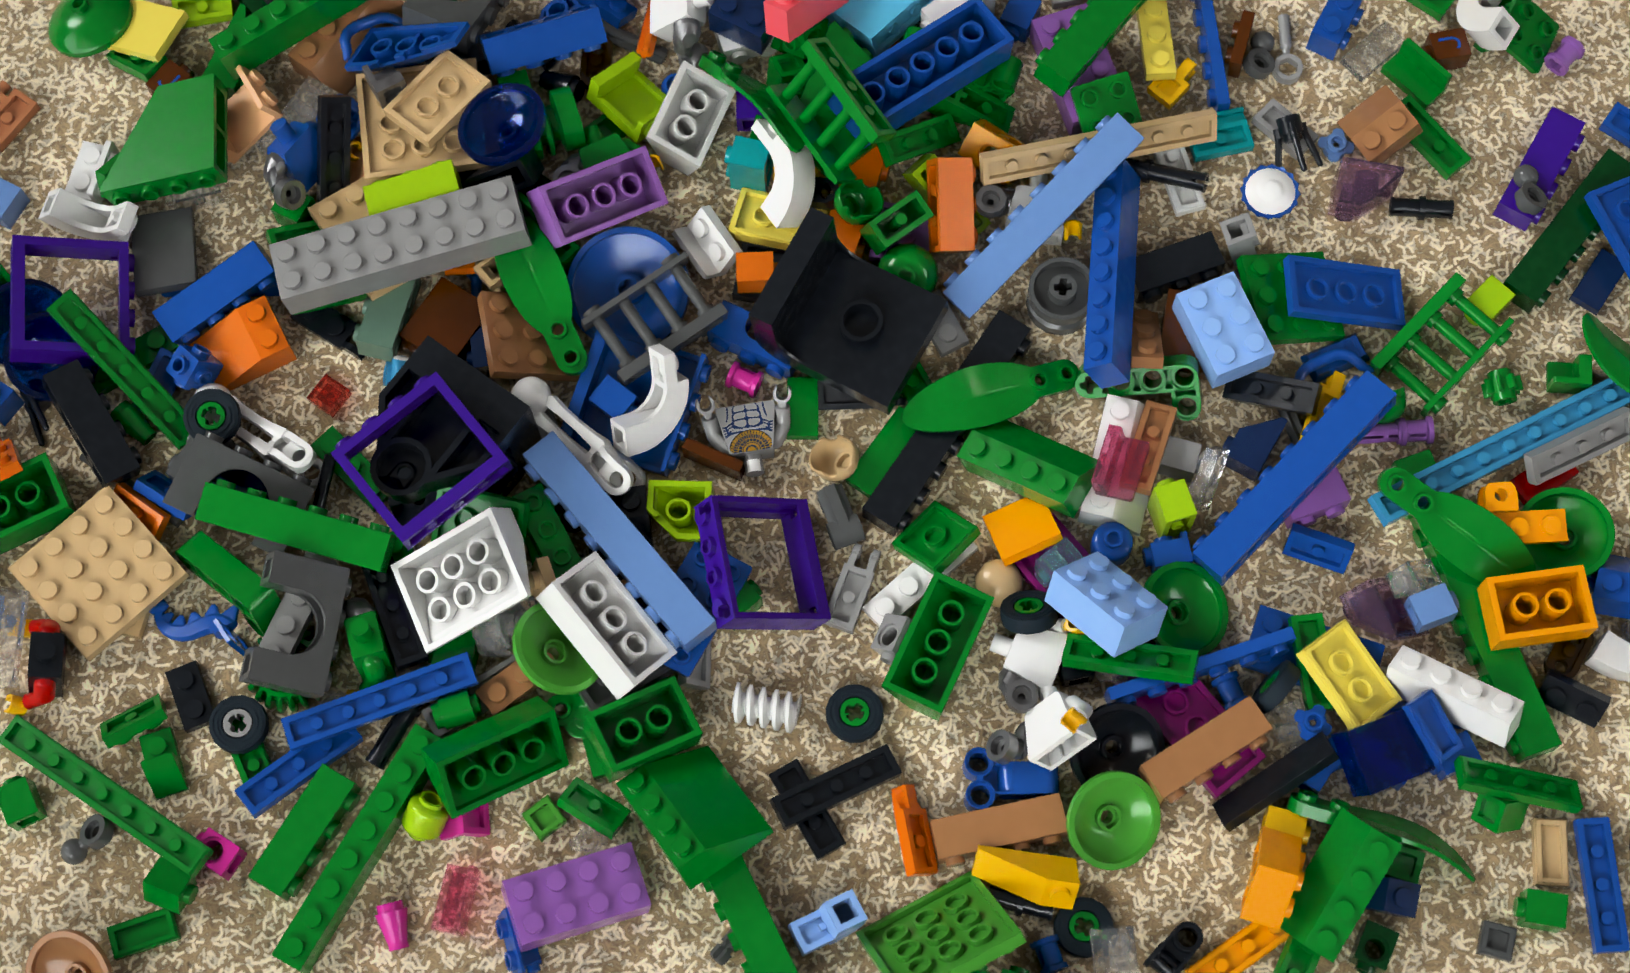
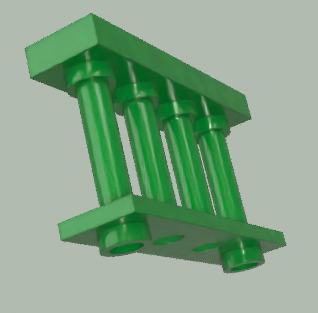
M827 37L807 39L800 48L807 56L808 62L789 84L768 85L765 90L772 98L773 104L781 110L824 169L826 177L834 185L853 182L857 177L850 169V163L869 142L874 144L890 141L897 132ZM818 71L825 81V86L810 104L805 107L796 94L811 76ZM835 94L841 102L843 109L823 131L814 117ZM852 118L860 128L861 133L840 155L831 141Z
M1457 272L1370 362V366L1375 370L1373 373L1377 377L1383 371L1387 373L1392 372L1427 403L1420 413L1424 418L1431 411L1435 415L1439 413L1448 403L1445 397L1495 345L1502 347L1513 334L1510 331L1514 323L1513 319L1509 317L1500 327L1464 296L1465 292L1462 288L1466 279ZM1447 304L1457 306L1491 335L1480 349L1442 318L1443 314L1440 311ZM1426 326L1430 329L1434 327L1470 358L1458 371L1421 341L1422 336L1419 333ZM1405 348L1408 351H1415L1448 380L1436 394L1400 363L1401 359L1397 356Z

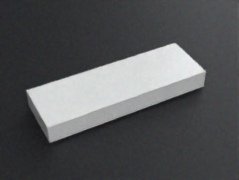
M1185 147L1153 153L1157 164L1193 171ZM1164 184L1176 217L1206 208L1201 191Z

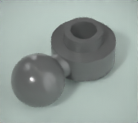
M1258 31L1251 38L1252 50L1244 58L1243 68L1250 77L1263 80L1275 68V60L1269 53L1273 49L1275 41L1272 34L1268 31Z
M1528 164L1519 166L1514 172L1513 180L1519 187L1514 196L1516 206L1520 211L1526 214L1537 215L1547 206L1548 199L1542 189L1536 185L1539 179L1537 169Z
M100 814L90 816L82 825L80 838L69 839L62 845L60 851L62 859L68 864L76 865L85 860L89 847L94 850L105 847L113 838V822Z

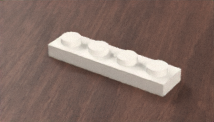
M972 542L942 574L949 576L978 550V546ZM913 562L862 607V610L878 627H880L886 613L903 616L922 600L933 575Z

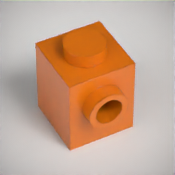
M773 251L736 253L738 294L762 292L779 263L774 262Z

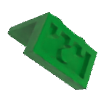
M1501 0L1498 7H1504L1520 25L1506 51L1532 74L1539 73L1544 58L1548 54L1558 32L1559 25L1532 0ZM1476 42L1473 45L1478 51L1482 53L1490 51L1481 48Z
M1127 71L1070 89L1082 133L1096 131L1095 127L1107 114L1112 118L1117 112L1129 124L1143 122Z

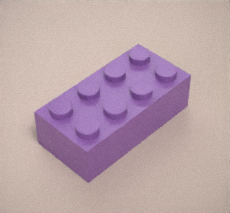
M1086 3L1031 20L1029 37L1037 57L1045 47L1049 50L1054 45L1052 41L1062 28L1067 30L1071 26L1069 23L1071 18L1079 8L1085 10L1088 7ZM1107 47L1072 87L1117 74ZM1070 89L1063 97L1051 90L1069 136L1081 134L1082 131Z
M646 145L526 192L539 227L554 249L669 203Z
M632 842L503 880L501 886L503 898L508 908L521 953L646 914L651 907L650 898Z

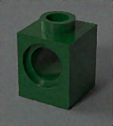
M1370 920L1365 921L1360 927L1348 961L1355 964L1354 969L1360 973L1385 972L1400 933ZM1367 942L1378 946L1380 950L1378 959L1370 958L1366 954L1365 944Z

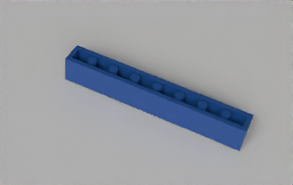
M1126 159L1094 193L1083 370L1101 389L1130 382L1140 177Z
M1366 370L1361 377L1355 375L1344 389L1346 392L1339 400L1333 398L1324 408V415L1317 422L1312 420L1301 433L1303 437L1295 445L1290 443L1280 454L1281 460L1274 467L1268 466L1258 478L1260 482L1252 490L1247 488L1236 501L1238 505L1230 513L1225 511L1214 524L1216 528L1208 536L1203 534L1192 547L1194 549L1192 552L1193 562L1203 567L1221 586L1229 580L1394 407L1397 393L1371 372Z

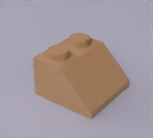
M1386 84L1337 122L1373 169L1423 132L1419 122Z

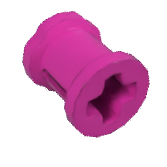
M735 361L727 374L725 387L730 388L733 386L747 392L749 397L754 399L763 382L764 373L761 371L755 373L741 367V363Z

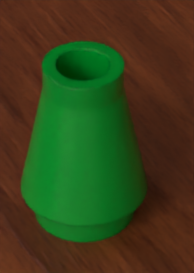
M127 400L121 402L110 414L114 421L118 419L121 422L127 435L139 441L143 446L147 445L157 434L140 409L134 403L131 404Z

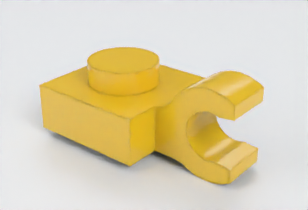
M1186 58L1176 69V79L1155 80L1147 87V93L1170 110L1189 91L1190 84L1187 82L1196 74L1194 69L1197 64L1190 58Z

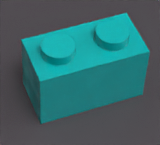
M736 135L733 146H727L724 163L727 164L726 176L730 177L731 188L741 190L744 187L767 192L773 173V160L769 151L760 140Z

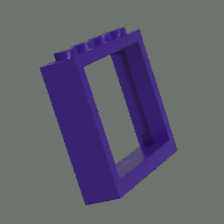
M12 235L10 249L9 362L68 364L78 359L81 365L98 366L77 343L25 340V256L118 261V339L135 355V337H130V328L135 326V309H129V300H134L135 282L129 281V272H134L135 257L134 254H129V242Z
M437 372L421 377L415 383L414 389L405 396L399 395L388 404L387 410L379 416L374 415L368 418L362 424L361 430L352 437L346 436L336 444L335 450L330 453L408 551L513 469L509 459ZM439 391L492 457L402 527L349 460Z
M710 495L694 507L695 521L698 525L701 541L700 549L706 567V581L709 585L712 599V613L715 617L717 629L814 630L831 620L807 499ZM721 517L781 519L800 613L739 612Z

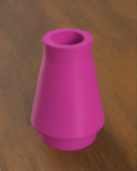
M399 900L376 906L378 915L374 916L388 944L389 952L409 947L407 907L404 908L403 901Z

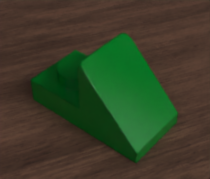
M167 727L140 736L139 741L144 756V761H141L140 764L156 799L159 800L189 790L173 729Z

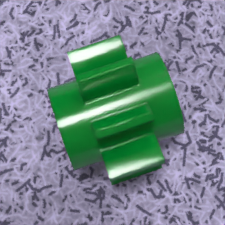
M1509 368L1490 371L1487 374L1488 379H1485V383L1481 384L1484 399L1491 398L1495 406H1504L1516 402L1517 395L1520 394L1521 390H1524L1521 376H1514V373H1511Z

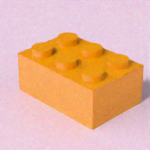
M1584 565L1486 577L1477 587L1491 651L1588 638L1599 628Z

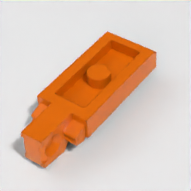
M0 437L1 482L23 471V466L13 441L10 438L2 441Z
M904 784L893 788V811H895L894 815L906 876L916 877L937 874L938 866L926 808H921L917 801L914 784Z

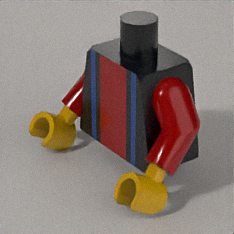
M13 618L12 622H17V631L11 633L13 637L31 638L27 675L29 693L23 697L8 694L5 700L11 703L9 708L4 710L5 713L24 716L28 709L48 704L55 697H63L67 636L65 633H61L59 623L52 619Z

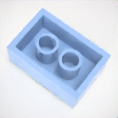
M1234 271L1176 294L1172 310L1212 389L1270 365L1275 351Z
M1098 551L1054 570L1044 599L1046 603L1114 658L1156 638L1168 606L1156 598L1153 593L1142 587L1130 575L1123 572Z

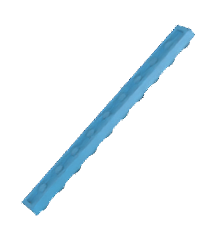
M1608 378L1413 474V476L1434 491L1452 494L1524 458L1523 454L1614 410L1630 405V393ZM1399 481L1393 484L1392 488L1395 490L1399 489L1402 482ZM1380 491L1367 499L1383 527L1409 515L1383 496ZM1421 497L1418 500L1419 508L1422 509L1427 506V498Z

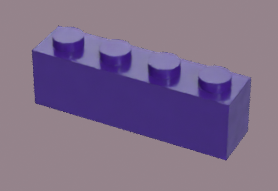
M1553 106L1519 165L1528 164L1537 169L1539 179L1536 185L1542 189L1548 200L1552 198L1559 185L1554 182L1558 174L1564 176L1572 162L1571 159L1567 158L1571 150L1577 152L1585 138L1584 135L1580 134L1585 122ZM1512 178L1492 215L1526 231L1531 222L1537 225L1546 208L1542 209L1537 215L1526 214L1520 211L1516 206L1514 196L1519 187Z

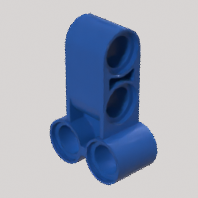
M981 747L971 749L965 756L962 766L963 774L972 782L969 784L964 795V805L969 812L992 807L994 800L1031 799L1060 792L1058 767L1050 771L1030 761H1011L1008 764L1002 765L990 760L987 757L986 749ZM975 758L982 759L986 763L987 769L982 772H976L970 767L969 761ZM977 790L983 791L988 797V802L982 805L974 803L971 799V793Z

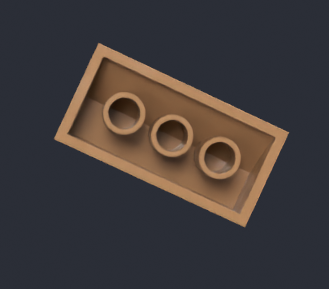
M368 0L299 41L288 53V58L294 71L328 95L339 93L347 95L356 85L355 74L360 73L347 72L344 67L348 61L343 59V52L339 41L342 30L353 21L378 12H389L402 18V5L404 2L402 0ZM382 23L371 28L392 27L394 25ZM370 28L352 36L351 56Z

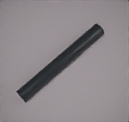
M324 455L313 506L324 509L336 460L332 455Z

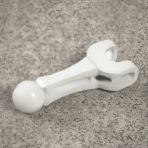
M529 376L520 379L514 385L511 394L530 406L536 424L547 433L554 431L607 493L623 495L633 486L645 485L646 475L644 471L631 458L615 449L611 441L580 420L565 406L558 396L552 395L548 384L544 380ZM549 408L562 418L591 446L590 450L587 451L573 440L545 411ZM633 473H634L635 476H636V482H635L634 485H633V482H634V475H633Z
M218 383L205 384L195 392L196 394L205 389H220L232 396L225 386ZM232 396L239 404L242 418L261 429L272 440L267 443L241 426L235 435L236 438L247 444L264 460L266 458L283 466L282 471L291 478L294 473L305 477L304 472L311 466H314L321 472L323 462L317 458L316 452L309 443L288 429L263 418L237 397ZM216 409L211 410L212 414L206 413L205 418L209 423L219 421L220 416L216 414ZM319 476L315 479H310L312 482L309 487L314 488L315 491Z

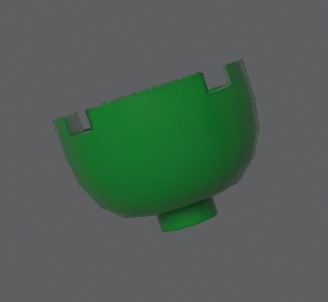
M913 243L899 244L889 249L880 259L878 265L879 268L931 293L934 291L939 278L938 265L933 255L925 248Z

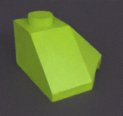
M649 480L646 510L677 542H701L698 525L695 521L694 507L710 495H715L712 481Z

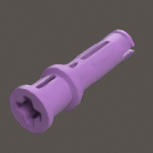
M1425 416L1424 419L1405 420L1402 417L1396 419L1395 423L1376 424L1358 444L1396 442L1397 445L1406 446L1407 442L1420 441L1433 444L1435 437L1432 416Z

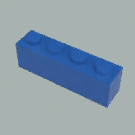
M595 3L479 36L488 70L492 75L497 74L498 77L512 75L515 73V68L526 66L527 69L542 66L544 64L543 60L555 57L556 61L570 58L573 56L572 52L583 49L584 52L595 51L601 48L602 43L608 42L600 11Z
M252 241L154 310L152 314L173 343L190 345L201 336L200 332L208 326L212 328L226 317L225 314L233 308L236 309L251 302L250 296L259 290L264 292L277 283L272 260L261 244Z

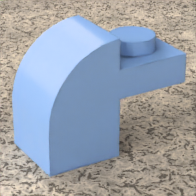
M853 889L823 902L818 910L789 923L787 928L803 957L828 944L831 945L847 937L863 926L868 918Z

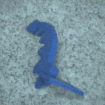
M165 599L149 611V613L154 615L159 631L171 640L186 642L214 634L218 639H225L227 644L243 656L245 650L249 648L245 641L233 631L238 625L237 618L239 614V609L235 606H231L220 614L218 606L213 604L203 617L197 612H192L187 624L183 615H179L172 623L174 613H164L169 607Z

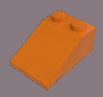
M265 295L236 308L189 345L199 344L204 346L224 365L214 383L225 386L229 391L297 359Z

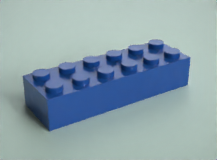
M968 0L852 72L892 127L897 129L1010 59L1015 39L982 0ZM834 94L827 102V105L837 116L843 107ZM851 118L845 127L856 139L861 132L860 128Z

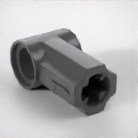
M842 483L830 484L816 492L818 502L827 521L826 528L835 550L866 540L860 519L856 513H853Z

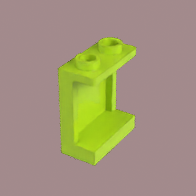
M632 51L591 78L586 98L638 144L646 138L666 94L639 71L642 58Z

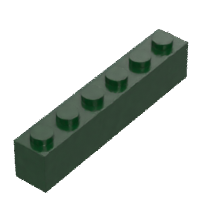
M1611 149L1606 151L1503 283L1516 294L1511 301L1528 314L1535 305L1539 308L1544 305L1552 294L1547 289L1552 283L1557 286L1561 283L1569 272L1565 268L1568 262L1576 263L1587 249L1582 244L1587 238L1593 241L1602 230L1586 203L1584 196L1590 191L1630 176L1629 161Z

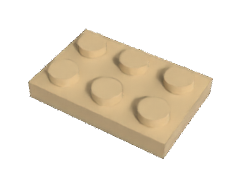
M450 50L439 54L383 110L385 116L430 149L492 88L491 80Z

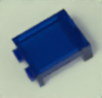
M1403 708L1392 710L1387 715L1359 726L1331 734L1353 797L1375 794L1435 769L1431 757Z

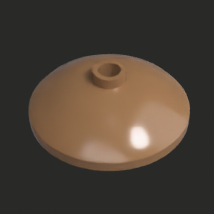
M61 929L43 936L35 943L28 955L25 973H113L107 955L91 937L80 931Z

